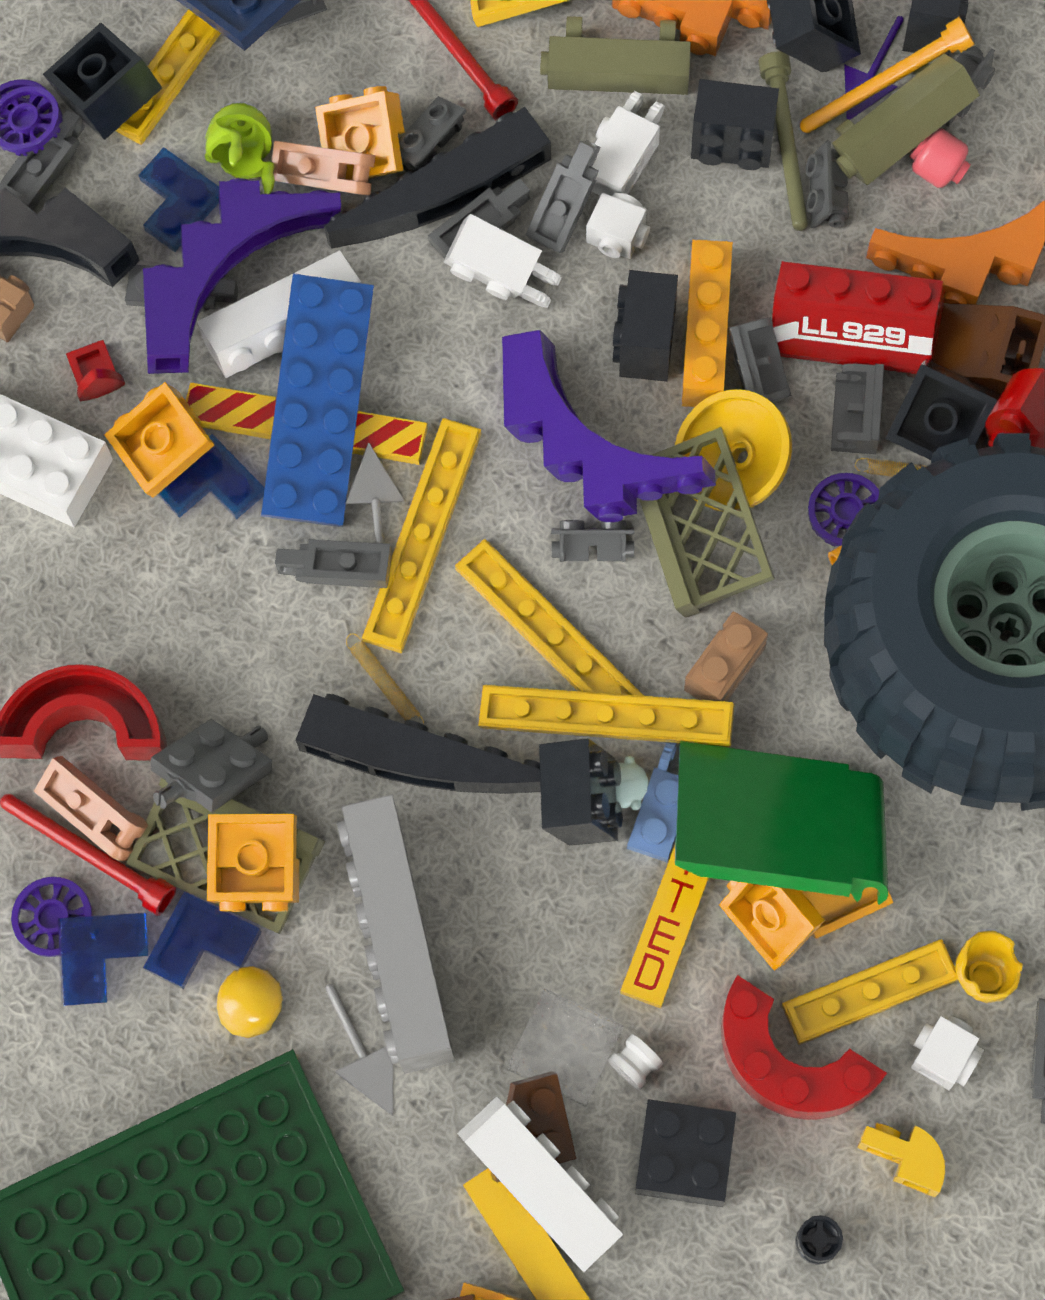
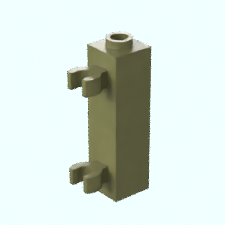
M567 16L566 37L550 36L549 51H541L540 75H548V89L628 93L636 91L638 93L688 95L691 42L675 41L676 21L660 20L659 40L582 37V17Z
M944 53L930 65L927 63L912 72L911 74L915 75L914 78L859 122L854 124L849 119H846L836 127V132L841 136L832 144L840 156L836 159V163L841 171L849 179L855 176L864 184L869 185L978 98L980 94L965 67Z

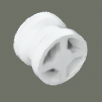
M633 1034L626 1040V1047L621 1053H614L608 1059L610 1065L637 1090H640L646 1084V1076L651 1071H658L664 1064L647 1044Z

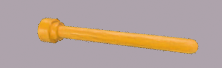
M960 16L945 25L947 29L940 32L942 37L803 118L800 122L801 131L811 133L949 50L951 53L957 50L962 53L975 45Z

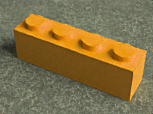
M692 239L682 391L683 407H696L704 399L724 391L733 242Z

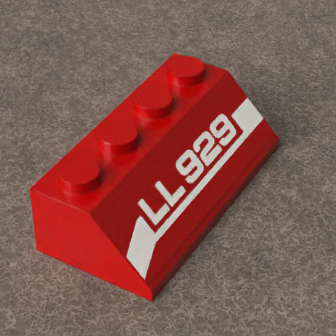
M782 261L774 294L772 313L773 329L780 355L787 358L841 365L884 364V370L917 374L921 364L926 359L932 362L934 359L944 307L943 281Z

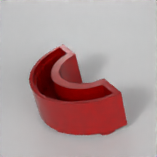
M1044 368L1024 369L1011 377L985 423L989 447H993L994 439L998 433H1030L1029 440H1031V446L1045 448Z
M67 665L38 674L19 687L0 711V758L43 759L46 745L57 730L71 722L86 719L102 722L116 731L117 746L125 760L151 761L153 755L167 747V741L156 713L140 689L124 676L112 670L94 665Z
M736 976L727 995L722 1015V1046L726 1061L735 1079L759 1104L771 1111L791 1118L804 1120L825 1119L838 1116L857 1107L878 1088L887 1072L850 1048L838 1061L823 1067H803L787 1060L775 1048L768 1031V1016L774 998L742 977Z

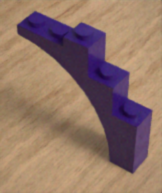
M235 178L229 181H219L220 223L211 224L207 221H196L191 224H181L183 267L161 264L153 268H143L148 374L189 373L190 343L197 318L218 282L233 267L254 251L283 237L307 230L324 228L333 216L341 212L340 192L329 193L324 190H316L310 193L289 194L285 191H275L270 194H260L259 180L248 181L243 178Z
M541 330L502 337L504 427L522 442L536 443L543 440V465L558 480L577 482L583 479L584 507L602 522H618L623 519V516L637 514V498L652 501L660 499L662 494L673 492L696 494L701 492L704 487L716 486L715 469L703 456L668 458L639 454L616 446L589 430L581 422L567 399L558 374L555 345Z

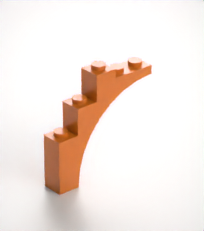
M612 0V8L617 9L620 14L628 18L641 17L653 21L658 27H660V20L676 21V29L680 30V41L691 42L690 52L696 55H704L706 53L713 56L717 55L731 18L738 20L745 27H761L767 30L772 21L767 0Z
M1045 200L1027 214L999 228L971 236L933 239L903 236L875 228L869 242L866 258L872 260L878 268L886 271L897 269L910 274L911 277L942 280L944 303L977 305L989 273L997 275L998 279L1006 284L1018 285L1020 283L1028 286L1042 249L1045 246Z

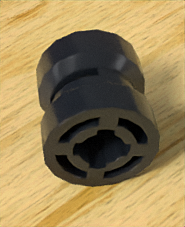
M822 1215L812 1216L807 1219L798 1230L795 1239L796 1250L801 1258L815 1265L826 1264L833 1260L843 1243L842 1230L837 1222L830 1217Z

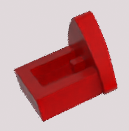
M104 340L66 353L78 385L77 396L80 402L107 395L125 385L123 376L117 373Z

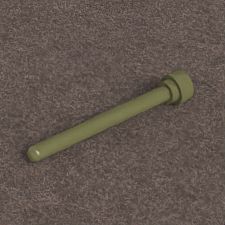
M780 51L770 52L758 60L760 76L770 87L779 88L775 120L791 221L795 230L803 231L808 226L786 89V82L789 80L788 75L792 71L789 55Z

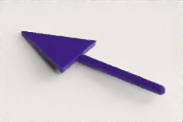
M898 16L893 23L868 73L844 64L845 94L876 75L904 21L902 16ZM892 84L846 111V119H853L896 89L897 86Z

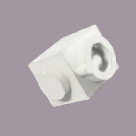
M602 193L586 225L587 243L597 246L606 256L612 258L623 256L631 259L636 247L640 249L644 247L650 232V226L646 225L647 209L637 199L628 194L614 193L610 196Z
M940 1016L934 1027L926 1023L913 1046L919 1048L920 1052L911 1068L950 1090L955 1082L962 1086L966 1084L984 1049L976 1045L980 1038L971 1034L973 1028L956 1017L951 1016L947 1020Z

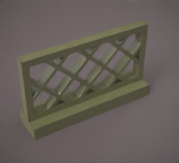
M722 427L652 454V456L676 458L685 457L683 455L690 453L689 457L699 456L702 447L718 442L721 454L714 467L716 481L718 478L732 483L734 488L727 505L709 498L714 486L704 487L701 495L698 493L684 494L698 500L687 521L675 516L673 506L680 494L679 492L670 493L669 496L668 493L662 494L660 499L652 501L639 499L675 609L685 618L701 613L700 608L775 580ZM724 465H726L728 474L721 472ZM737 501L739 503L741 512L734 509ZM705 504L723 511L714 532L696 525ZM731 515L745 520L747 526L739 543L721 535ZM678 523L685 526L682 534L680 532ZM692 530L711 537L701 558L687 553L685 547ZM750 538L754 549L747 547ZM718 541L736 548L727 569L708 562ZM744 552L758 558L762 572L747 578L734 573ZM690 560L697 563V566L694 571ZM705 567L722 574L723 577L717 589L702 595L698 581ZM731 578L737 581L728 585Z
M161 778L158 785L162 786V789L165 786H167L168 783L166 782V780ZM183 797L178 798L175 802L182 805L188 822L166 830L161 817L164 809L157 806L154 802L146 819L148 827L142 837L137 839L126 864L155 878H162L173 886L207 901V891L200 888L207 885V878L190 884L184 881L178 865L200 856L207 874L208 857L206 853H208V846H203L196 825L208 821V814L264 813L233 799L215 811L210 812L199 803ZM191 809L203 814V816L194 819ZM157 825L159 833L152 835ZM190 828L198 850L176 858L169 836ZM297 829L296 857L302 859L299 866L300 892L315 857L319 856L326 841ZM160 839L163 840L170 861L154 867L140 861L147 844ZM172 867L175 876L161 870ZM212 903L220 907V903ZM249 903L251 911L246 909L244 912L232 913L280 934L294 903H288V911L278 912L274 922L260 916L256 903Z

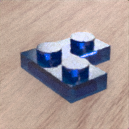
M164 147L138 175L142 183L166 199L143 224L144 230L176 252L181 246V224L203 221L219 203V186Z
M211 434L208 437L214 443V446L157 494L179 518L209 492L236 520L264 496L265 487Z
M184 892L143 968L145 971L184 990L203 952L240 969L244 967L262 931L260 928L230 913L222 912L219 908Z
M147 913L58 918L62 1005L107 1003L105 959L148 956Z

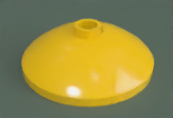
M726 390L711 395L692 409L678 431L675 445L722 427L749 505L752 508L766 500L783 481L792 456L791 432L782 412L765 397L747 390ZM718 442L702 447L699 454L713 468L721 454ZM747 451V459L743 463H739V455ZM687 453L683 456L689 457L690 453ZM724 465L721 472L728 474L726 465ZM718 478L709 498L727 505L734 491L732 483ZM737 501L734 509L741 511L739 503ZM705 504V507L723 512L722 510Z

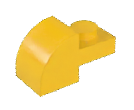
M876 1123L875 1128L866 1126L857 1148L899 1164L893 1179L894 1182L932 1197H936L940 1193L945 1177V1161L939 1145L930 1134L920 1127L914 1126L910 1131L908 1140L905 1141L900 1139V1131L887 1125Z

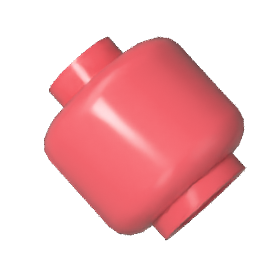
M942 128L937 129L917 145L909 155L913 159V172L937 188L945 187L950 181L958 184L971 165L965 161L969 151L968 146Z

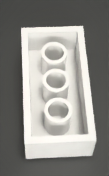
M0 394V494L75 528L113 460L106 442Z

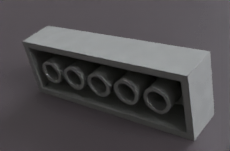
M393 795L341 806L344 820L337 821V828L346 857L353 856L354 860L347 862L346 868L355 898L362 896L363 903L355 904L364 939L371 938L372 941L371 945L364 946L373 980L380 979L382 987L374 988V993L382 1021H390L391 1030L383 1031L392 1065L400 1063L404 1074L455 1062Z

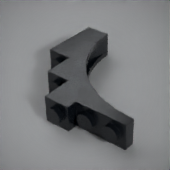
M66 187L57 196L50 198L38 214L6 188L0 192V256H35L61 261L91 273L112 288L140 261L132 241Z

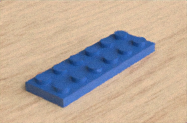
M293 273L262 503V517L343 527L374 285Z

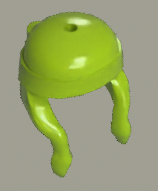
M232 103L221 108L211 119L205 136L206 161L209 163L220 162L223 170L235 178L250 179L262 177L264 194H270L274 188L275 179L273 172L275 165L271 161H263L270 153L272 146L270 123L260 110L249 104Z

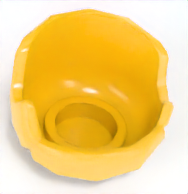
M993 930L978 932L966 941L956 958L955 971L957 979L967 995L984 1003L1003 1001L1018 988L1023 964L1015 956V943L1013 940Z
M254 966L241 967L239 970H234L226 977L218 991L217 1010L220 1023L231 1034L245 1038L265 1034L271 1030L274 1021L282 1009L283 996L280 983L269 971Z

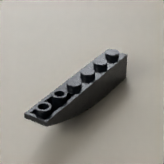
M526 107L515 113L508 112L501 116L495 125L483 132L472 133L461 145L453 150L440 152L435 155L429 164L416 172L409 171L403 174L394 185L384 191L371 193L363 200L362 204L352 210L337 213L324 226L327 243L333 249L374 241L414 230L459 212L488 188L491 190L497 187L503 189L552 160L551 141Z
M313 694L296 737V743L301 752L379 778L414 786L472 793L511 794L541 792L540 762L525 759L524 763L508 759V754L498 748L485 746L481 750L469 746L468 741L461 736L445 733L444 737L428 732L429 728L419 722L405 720L403 724L388 719L389 715L386 712L374 707H366L365 710L351 707L348 700L334 694H326L325 698Z

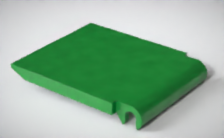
M680 741L675 865L700 877L849 897L851 893L857 902L861 899L864 889L873 887L878 889L877 902L880 905L888 897L884 782L876 774L849 770V764Z

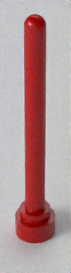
M408 0L484 94V108L494 120H498L504 114L513 112L518 105L517 97L507 86L494 83L428 0Z
M5 794L0 799V805L5 811L136 892L138 899L142 901V907L154 915L160 916L163 914L174 898L176 887L164 879L144 878L12 794Z

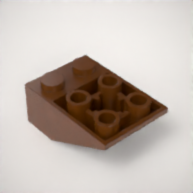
M944 303L933 362L1002 394L1015 373L1024 369L1038 368L1045 345V315L1015 306ZM907 373V376L915 378L916 374Z

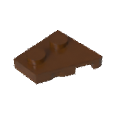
M550 1071L512 1082L506 1105L514 1101L531 1119L525 1126L535 1138L543 1133L561 1152L555 1158L559 1164L577 1159L557 1073ZM491 1172L492 1180L495 1181L496 1183L501 1182V1181Z

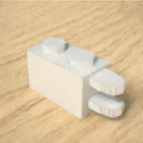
M634 91L623 108L618 106L611 118L606 116L602 120L596 133L597 141L595 142L601 148L592 166L599 170L592 192L600 196L602 193L610 196L614 193L629 194L659 145L660 126L657 123L662 117L665 108L663 104L656 101L650 107L645 118L636 115V112L642 105L643 95Z
M469 214L463 220L443 262L451 266L450 272L453 275L472 282L473 278L487 285L486 291L498 298L507 300L509 296L513 298L520 296L529 302L548 308L551 302L550 297L526 285L530 275L541 279L549 285L557 286L562 278L558 273L537 262L542 250L472 214Z

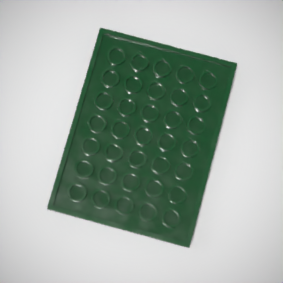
M293 1049L0 1190V1278L9 1300H391L405 1293Z

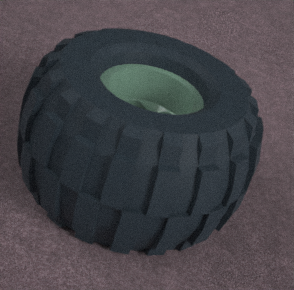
M998 433L994 439L993 447L976 449L975 444L970 445L968 438L939 447L932 454L931 464L927 467L922 466L917 470L911 462L880 487L878 500L873 505L867 503L857 513L844 534L839 556L831 566L825 597L824 646L827 649L829 658V676L840 705L846 711H850L857 722L856 732L880 759L887 755L903 768L902 777L930 794L935 786L961 795L960 805L993 810L995 802L1020 803L1021 811L1045 808V654L1037 647L1038 642L1045 640V613L1038 612L1032 604L1038 599L1045 600V448L1031 446V440H1029L1030 433ZM997 582H1007L1014 588L1015 592L1007 596L1000 595L993 589V585ZM962 605H972L978 610L979 616L972 619L964 618L958 613L957 608ZM1005 630L1013 633L1007 642L999 639ZM969 646L978 647L982 650L984 656L979 655ZM1011 663V664H1016V665H1018V666L1005 665V664Z

